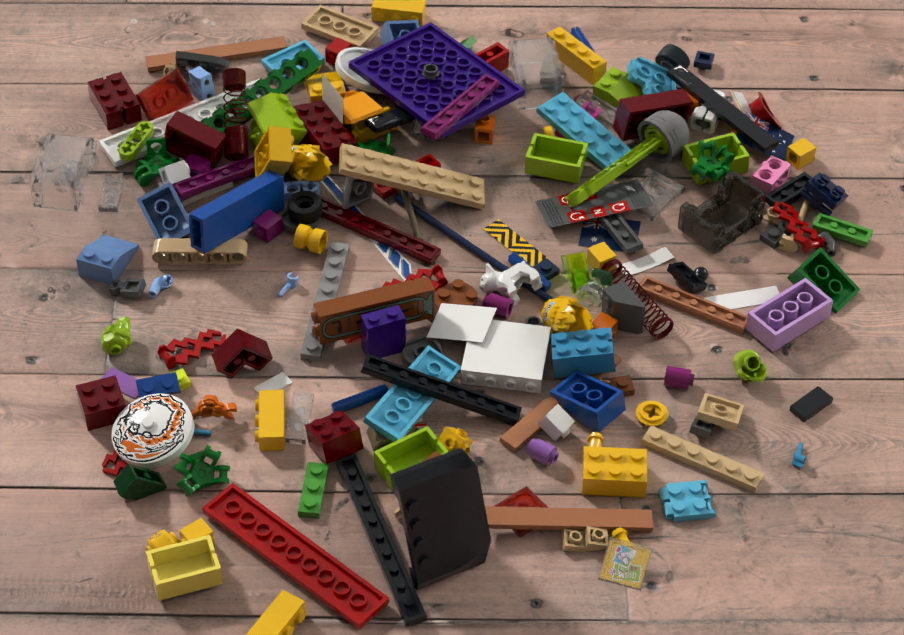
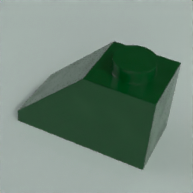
M128 464L113 481L118 494L122 498L136 501L167 488L159 472Z

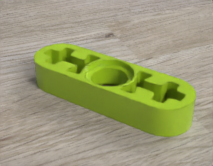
M142 121L138 123L119 147V157L122 161L130 162L134 160L146 145V139L152 138L154 129L151 122ZM133 140H141L138 143L132 142Z

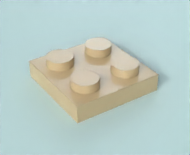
M705 393L696 419L707 424L712 423L721 426L726 430L736 431L744 405Z

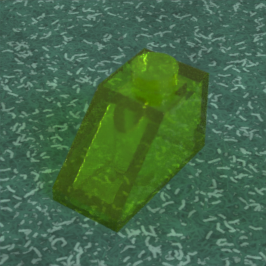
M585 252L561 255L564 275L572 293L592 290Z

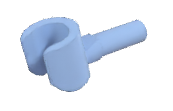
M288 273L287 283L278 293V296L282 297L289 288L297 287L299 276L292 278L293 273Z

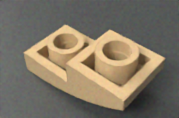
M587 526L585 531L564 528L561 533L562 551L590 552L608 549L609 547L608 530L604 528Z

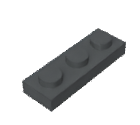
M619 213L598 217V220L626 255L643 249L642 241Z

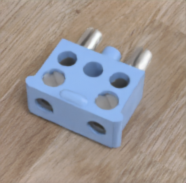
M190 65L186 66L185 69L189 72L190 79L188 85L191 86L192 95L200 101L215 96L211 73H208L200 66L196 68Z

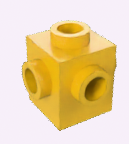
M444 427L438 438V441H441L449 452L461 448L467 455L471 450L473 442L472 439L467 437L468 433L466 431L452 427Z

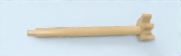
M804 200L798 219L804 221L809 208L807 200ZM795 225L796 228L801 229V226ZM792 233L791 237L783 234L782 239L779 241L778 249L790 253L796 252L799 247V243L793 241L796 234Z

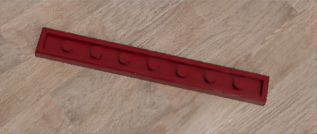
M320 196L322 201L321 217L429 265L441 254V248L349 208L343 209L342 205Z

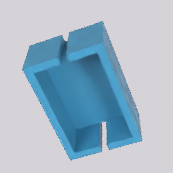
M611 327L551 334L555 378L568 377L576 370L587 375L616 372Z

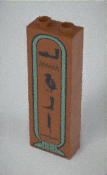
M426 276L313 303L314 312H311L314 324L312 326L313 336L318 338L320 345L360 336L361 315L399 305L406 318V324L434 318L435 289L429 277Z

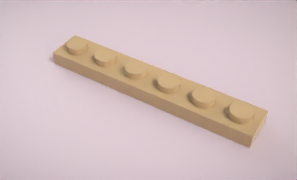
M654 426L649 427L641 441V445L754 493L764 479L763 472Z

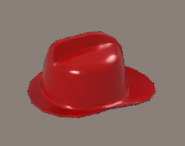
M758 92L759 97L749 104L752 114L768 123L775 122L782 129L781 124L771 112L761 92Z

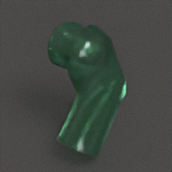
M598 268L592 270L591 276L600 279L603 286H610L613 283L611 272Z

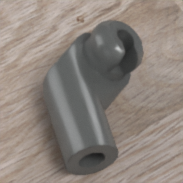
M828 232L818 234V237H823L825 240L824 242L827 245L826 253L829 257L835 256L836 241Z

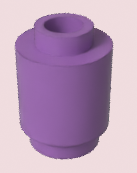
M533 438L526 449V453L529 454L530 458L546 466L551 465V463L554 464L559 456L557 447L541 439L536 440Z

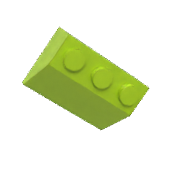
M271 92L246 105L263 135L269 126L291 128V135L294 136L293 145H299L308 132L303 121L300 120L296 110L289 102V98L282 93Z

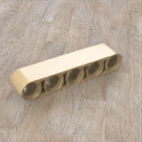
M158 238L154 241L152 259L158 264L240 265L246 262L248 244L242 239H230L214 249L203 253L191 247L190 238Z

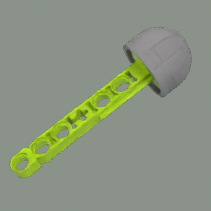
M662 110L653 113L640 122L638 125V136L641 143L581 185L577 190L567 195L565 200L569 207L579 205L647 155L664 163L677 156L683 150V145H686L689 140V128L685 120L673 111Z

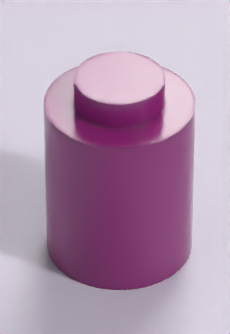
M490 293L484 297L482 306L497 308L495 315L508 318L512 312L514 300Z
M667 366L664 386L688 390L689 386H693L695 374H691L690 369Z

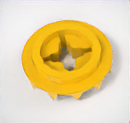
M645 401L637 406L635 418L638 419L639 424L643 423L645 427L649 425L654 427L657 425L663 426V423L668 419V410L660 402ZM653 411H655V413H654L655 416H652V418H649L648 416L651 415V413H653Z

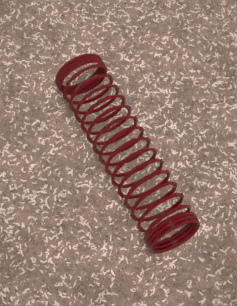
M618 259L606 262L599 273L608 286H612L613 283L617 284L623 277L628 276L624 282L631 280L628 284V287L634 284L631 290L638 287L635 294L641 292L638 298L645 295L642 302L648 300L645 307L652 303L650 308L645 311L644 316L652 308H655L650 315L644 317L647 320L643 323V326L654 339H661L667 336L674 325L671 318L661 310V307L654 302L653 298H650L647 291L643 290L640 283L636 282L633 275L626 270ZM615 264H619L617 268L612 270L608 277H605V274L609 270V268H611ZM624 272L622 277L613 282L614 278H616L620 273ZM659 311L656 317L648 321L654 313ZM662 316V318H660L659 320H657V321L652 325V323L655 321V319H657L658 317ZM667 321H670L669 326L664 331L654 334V331L659 330Z

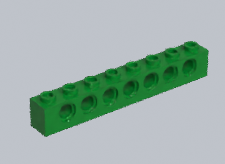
M307 48L305 51L300 50L294 55L295 58L291 61L289 59L281 64V68L270 71L267 78L264 80L261 78L256 81L254 87L250 90L249 88L244 90L246 95L240 96L237 99L246 100L247 105L249 102L258 99L255 94L264 96L273 92L286 95L320 70L322 62L310 48ZM283 75H287L290 79L284 78ZM269 85H274L276 89L271 88ZM233 101V102H230V103L241 104V103H245V102H244V101ZM228 103L225 107L226 110L244 108L242 105H231ZM220 107L213 112L212 117L209 119L206 117L200 122L224 134V122L226 119L223 115L226 111ZM244 108L247 110L244 114H233L235 117H245L247 119L246 122L233 123L227 121L226 127L243 126L253 119L249 109ZM232 110L231 112L240 113L245 112V110ZM227 112L225 117L227 119H230L231 117H229L228 114L232 113ZM239 118L232 119L231 121H244L245 119ZM214 124H220L221 128H217Z

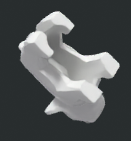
M525 261L517 263L503 272L495 271L487 263L486 273L481 276L479 287L486 294L498 291L509 299H513L514 305L520 302L517 290L523 283L531 284L533 290L536 291L542 287V281L538 271L527 265Z

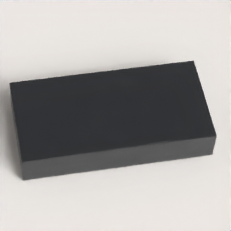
M817 386L793 403L789 411L803 422H806L831 404L833 397Z

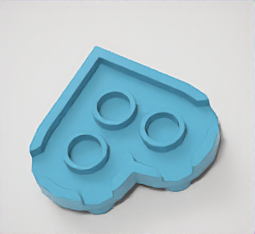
M642 57L631 59L628 63V80L633 84L640 85L644 95L676 90V83L667 76L669 69Z

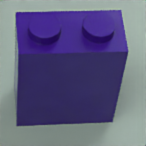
M399 305L361 315V345L365 356L370 354L384 358L402 352L406 343V318Z

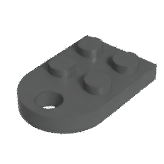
M176 51V65L181 71L188 72L185 69L188 65L193 68L200 66L210 73H222L225 69L230 68V62L221 57Z

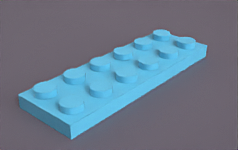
M564 92L537 107L536 113L569 140L588 143L587 156L603 170L631 151L627 145Z
M429 345L409 366L410 369L451 382L461 370L460 365ZM394 384L366 415L363 423L392 442H395L406 436L436 399Z

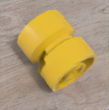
M300 224L296 229L293 245L295 248L309 249V252L322 254L327 244L328 232L319 228L313 230L311 226Z

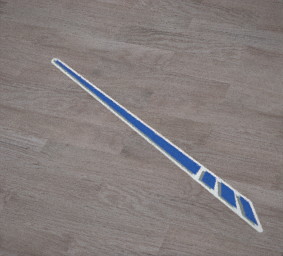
M329 176L325 177L321 181L338 203L342 205L343 191ZM356 205L349 208L365 215ZM370 239L405 281L409 274H412L411 264L398 250Z

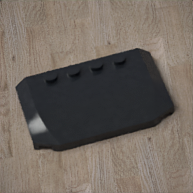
M457 448L390 474L394 494L398 497L412 565L409 569L412 583L416 590L485 563L491 543V536L478 466L464 450Z

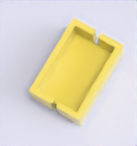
M210 535L146 551L148 569L158 601L223 584L221 566Z

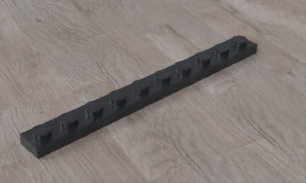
M356 454L336 460L338 471L405 627L427 621V615Z

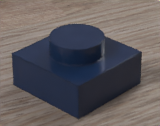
M697 51L693 67L711 70L715 54Z
M548 258L533 266L548 281L559 275L560 269Z

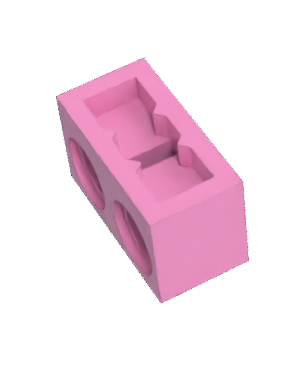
M771 155L767 161H763L758 171L753 172L750 179L752 181L751 190L765 196L782 186L789 178L791 164Z

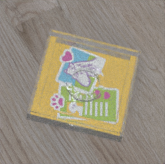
M610 537L598 579L641 591L652 548Z

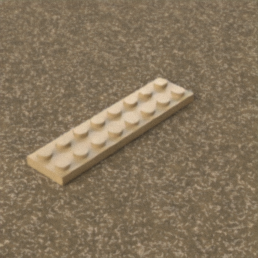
M342 143L340 146V175L481 210L485 206L484 179L353 145Z

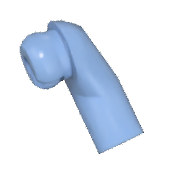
M166 274L155 278L148 291V295L151 298H156L160 290L169 288L172 285L173 277Z

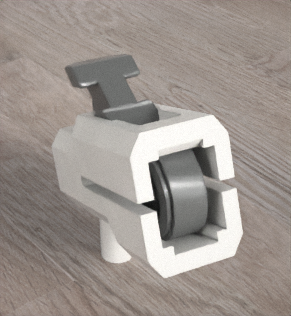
M714 90L725 99V94L722 91ZM702 104L695 108L691 116L690 127L698 131L704 128L703 132L712 134L715 132L721 119Z

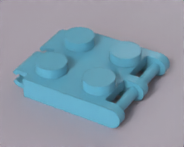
M707 481L666 484V487L660 488L659 495L663 504L665 518L673 519L674 522L714 518L716 513L715 510H712L710 503L712 498L707 492Z

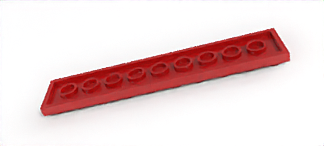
M234 483L202 507L203 514L358 630L390 603L388 596Z

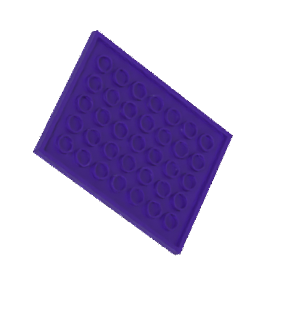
M431 22L349 61V68L424 125L485 74L500 81V86L443 133L440 136L441 138L525 95V89ZM435 64L440 75L434 80H427L422 76L425 65Z

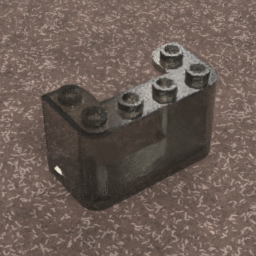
M733 171L725 175V178L728 180L724 186H718L717 194L698 207L688 202L680 206L678 229L712 254L721 252L724 247L735 242L738 237L746 234L763 220L762 215L766 193Z

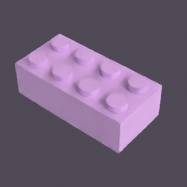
M804 278L748 312L746 330L774 352L829 318L833 300L808 279Z

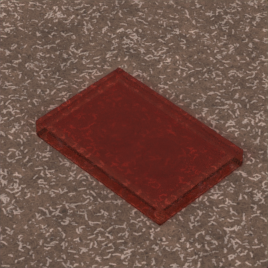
M174 68L135 95L148 121L177 111L194 100L178 68Z

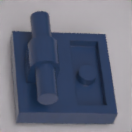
M820 172L809 179L803 186L808 191L803 188L799 193L800 196L808 201V205L813 209L819 210L828 216L833 212L824 204L834 210L849 196L841 186H836L831 182L829 176Z

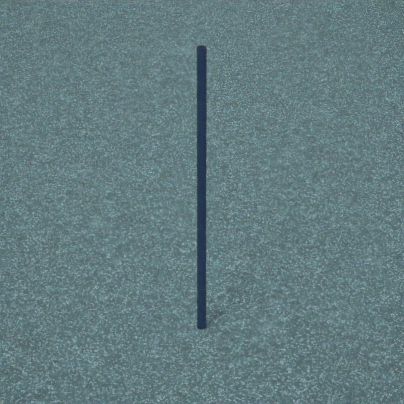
M397 195L395 201L405 207L403 197ZM411 203L414 214L499 271L503 272L509 269L503 263ZM523 283L521 285L545 302L553 299L552 296L541 289L534 291L531 284Z

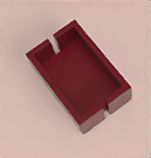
M122 72L106 76V79L102 77L87 82L89 98L108 131L123 126L121 111L123 109L127 125L142 120L140 103Z
M176 111L166 124L164 137L166 151L184 160L187 159L190 153L210 159L213 170L222 158L226 135L186 114Z

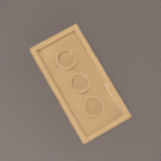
M319 5L301 23V29L331 41L339 37L352 43V47L364 48L379 33V27L322 5Z

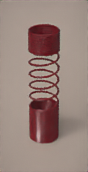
M228 68L222 72V90L226 93L223 96V100L226 102L223 105L226 111L223 115L226 119L224 122V134L226 135L224 152L227 160L238 161L248 157V128L237 125L226 127L225 124L227 121L244 123L247 119L245 117L227 119L225 115L227 112L244 114L247 110L244 108L226 110L225 105L227 103L231 105H244L247 102L243 99H234L227 102L225 96L240 97L246 95V92L242 91L246 88V72L241 68ZM233 92H243V93H245V94H243V95H233V94H229V93H233ZM233 101H244L245 103L234 104V103H230V102H233ZM232 110H245V112H240V113L231 112V111H232ZM232 119H245L244 121H231Z

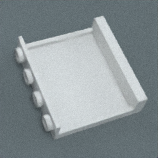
M492 320L483 343L467 341L461 366V383L541 393L546 355L550 344L551 327Z

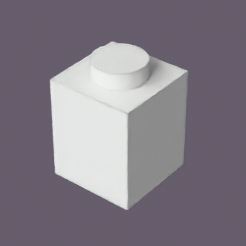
M184 160L158 169L164 185L168 182L174 184L190 178V168Z
M557 404L537 424L556 441L560 436L564 439L572 431L570 426L575 421Z

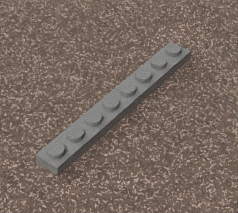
M330 242L314 303L337 298L350 250L349 244ZM310 316L300 357L304 360L321 361L325 344L320 345L318 338H314L312 333V326L314 324Z

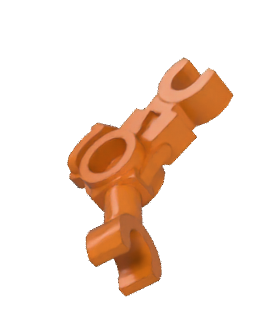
M205 395L191 414L193 419L200 416L219 418L224 416L226 419H232V411L237 412V407L234 403L224 404L219 402L215 395Z

